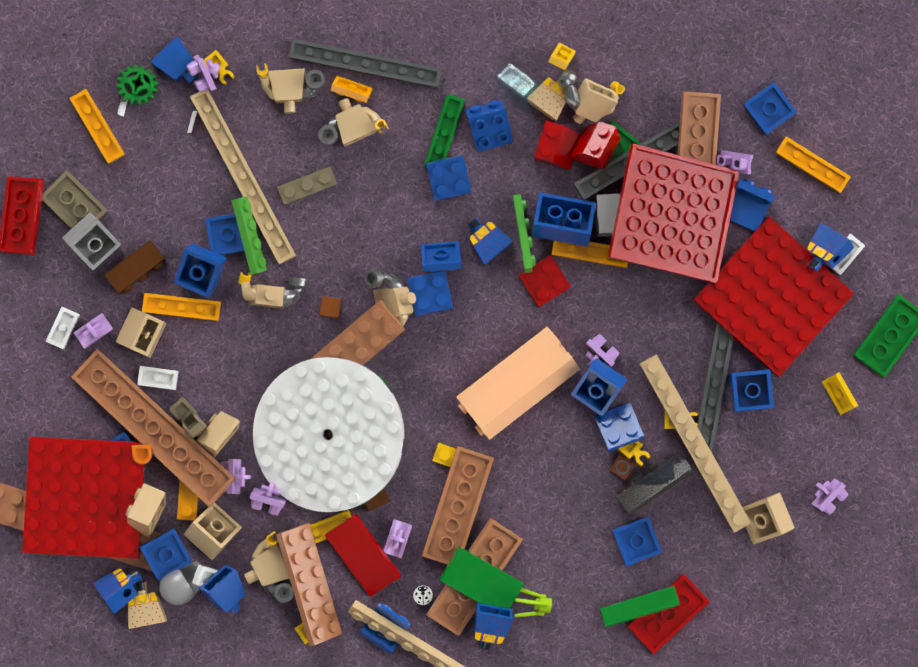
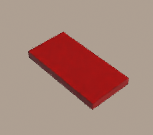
M7 176L0 229V252L35 255L44 179Z
M356 513L325 534L328 541L370 597L402 576Z
M682 574L669 586L675 587L680 606L634 619L627 625L653 655L710 603L685 574Z

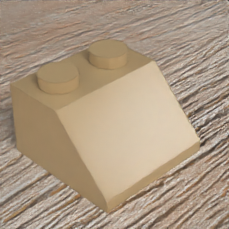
M222 411L218 415L214 414L208 421L210 425L206 430L204 429L196 436V442L214 458L235 434L240 424L238 419Z
M144 483L141 489H137L134 496L136 500L133 506L130 505L128 507L126 516L129 525L145 537L150 538L166 506V494Z
M780 493L742 507L751 522L746 528L753 544L780 536L795 528Z
M214 503L190 525L183 535L213 560L242 527Z

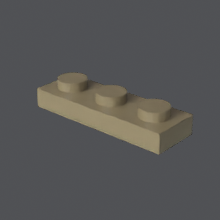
M330 166L277 188L283 204L286 205L338 184Z

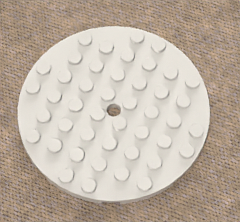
M333 357L306 360L281 373L263 394L253 423L255 455L268 482H275L274 488L281 490L280 494L290 502L303 508L320 512L348 510L369 501L389 483L399 465L404 439V423L399 405L393 393L383 383L384 381L359 363ZM326 429L331 430L333 433V437L330 440L323 437Z

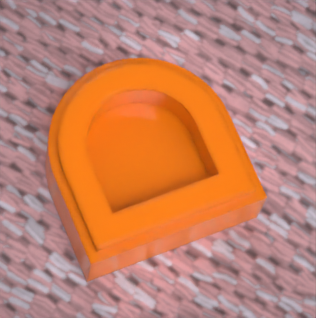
M151 444L132 445V457L136 463L146 464L151 460Z

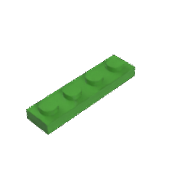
M521 194L513 195L525 273H532V266H536L535 256L530 254V248H533L532 238L527 236V230L530 229L529 219L524 217V211H527L526 201L521 199Z
M248 197L231 200L250 273L252 275L266 271V260L262 254L261 241L257 235L256 222L253 220Z

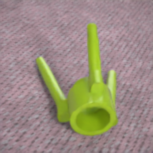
M521 588L520 592L537 598L535 601L516 598L515 601L534 605V610L537 611L518 613L514 617L544 616V613L551 612L552 598H546V595Z

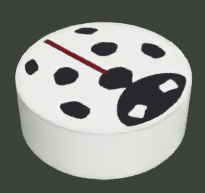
M422 585L415 589L413 597L418 604L426 605L432 600L433 593L428 586Z

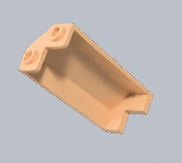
M546 327L456 397L460 402L458 407L464 414L469 413L477 424L475 429L481 436L485 434L490 440L573 376L580 368L569 352L561 345L558 338Z

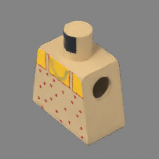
M547 78L528 96L527 102L556 123L560 116L559 114H561L566 104L564 100L566 91L560 87L558 79L555 82L551 78Z
M146 582L135 584L137 595L128 602L129 629L166 622L167 617L158 593H148Z

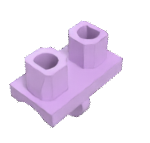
M199 55L194 56V61L186 65L191 76L199 72L202 76L194 81L196 89L199 92L207 89L211 91L217 89L210 74H212L214 79L219 77L217 71L221 68L219 63L213 64L211 59L206 61L208 66L206 67L203 58H200Z
M721 150V155L717 157V165L737 170L739 173L751 174L753 155Z
M101 313L73 333L85 349L112 331L113 328L104 314Z
M600 334L592 340L589 339L586 343L596 354L594 356L590 351L586 354L591 360L587 365L590 366L595 358H600L605 364L612 367L619 352L613 346L606 353L600 349L606 342V339Z
M228 459V461L220 462L236 478L225 491L227 494H240V487L245 486V479H251V475H245V467H241V459Z
M835 478L831 482L827 480L823 485L818 482L815 486L819 490L814 494L817 498L811 504L820 511L831 515L836 508L831 502L835 498L843 501L848 496L844 489L846 486Z
M272 481L269 486L262 485L261 489L254 487L250 495L252 509L261 510L263 503L270 505L269 513L276 516L283 509L287 499L279 495L281 490L274 488L275 482Z
M393 520L384 548L386 554L402 558L412 525Z

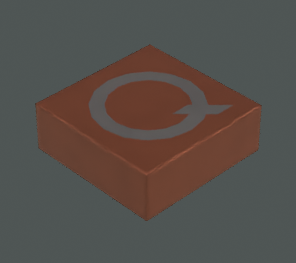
M619 454L609 470L623 480H626L636 464Z

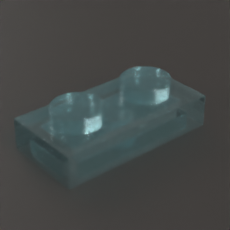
M511 64L497 75L498 81L523 99H526L538 87L537 82Z

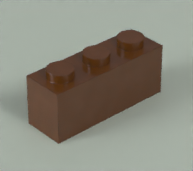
M150 240L106 273L105 277L120 295L122 293L126 295L134 289L133 285L138 281L142 283L148 279V273L152 270H155V272L160 270L165 265L163 262L166 259Z

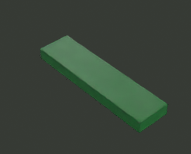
M449 94L446 95L424 167H427L426 163L447 158L465 99Z
M672 586L600 608L605 627L607 628L680 606L675 587Z

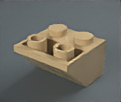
M131 307L116 343L151 358L167 323Z

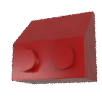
M546 120L534 160L571 170L573 160L570 159V156L581 134L563 125Z
M603 122L587 125L570 159L604 170L621 139L617 128Z

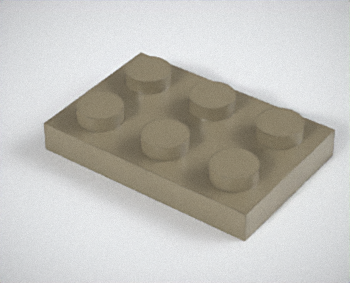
M67 170L42 194V200L70 228L77 225L90 212L98 220L108 212Z

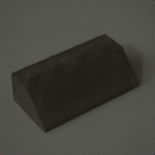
M672 451L663 458L665 462L660 465L655 463L648 468V474L642 476V474L638 475L632 480L633 484L627 488L624 485L616 491L618 495L615 498L628 516L639 511L694 471L679 452L674 454Z

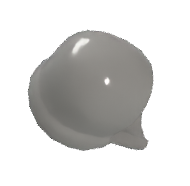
M199 562L190 563L181 569L166 574L159 584V591L167 603L183 605L196 595L201 586L193 584L192 581L198 564L201 565Z

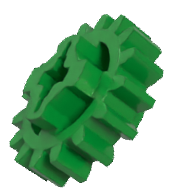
M134 64L133 69L127 66L126 72H120L121 77L117 78V82L121 84H117L116 89L120 90L118 96H124L123 102L129 100L130 106L137 102V106L140 107L141 102L147 105L148 99H154L153 94L157 93V89L154 87L158 86V82L153 81L156 75H150L151 69L145 71L144 65L138 69L137 65ZM138 79H140L139 87L135 92V84L137 83Z

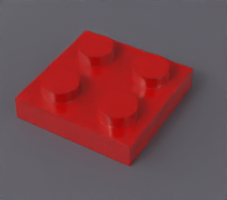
M551 255L538 262L536 266H532V273H525L524 271L518 275L538 307L571 288V285Z

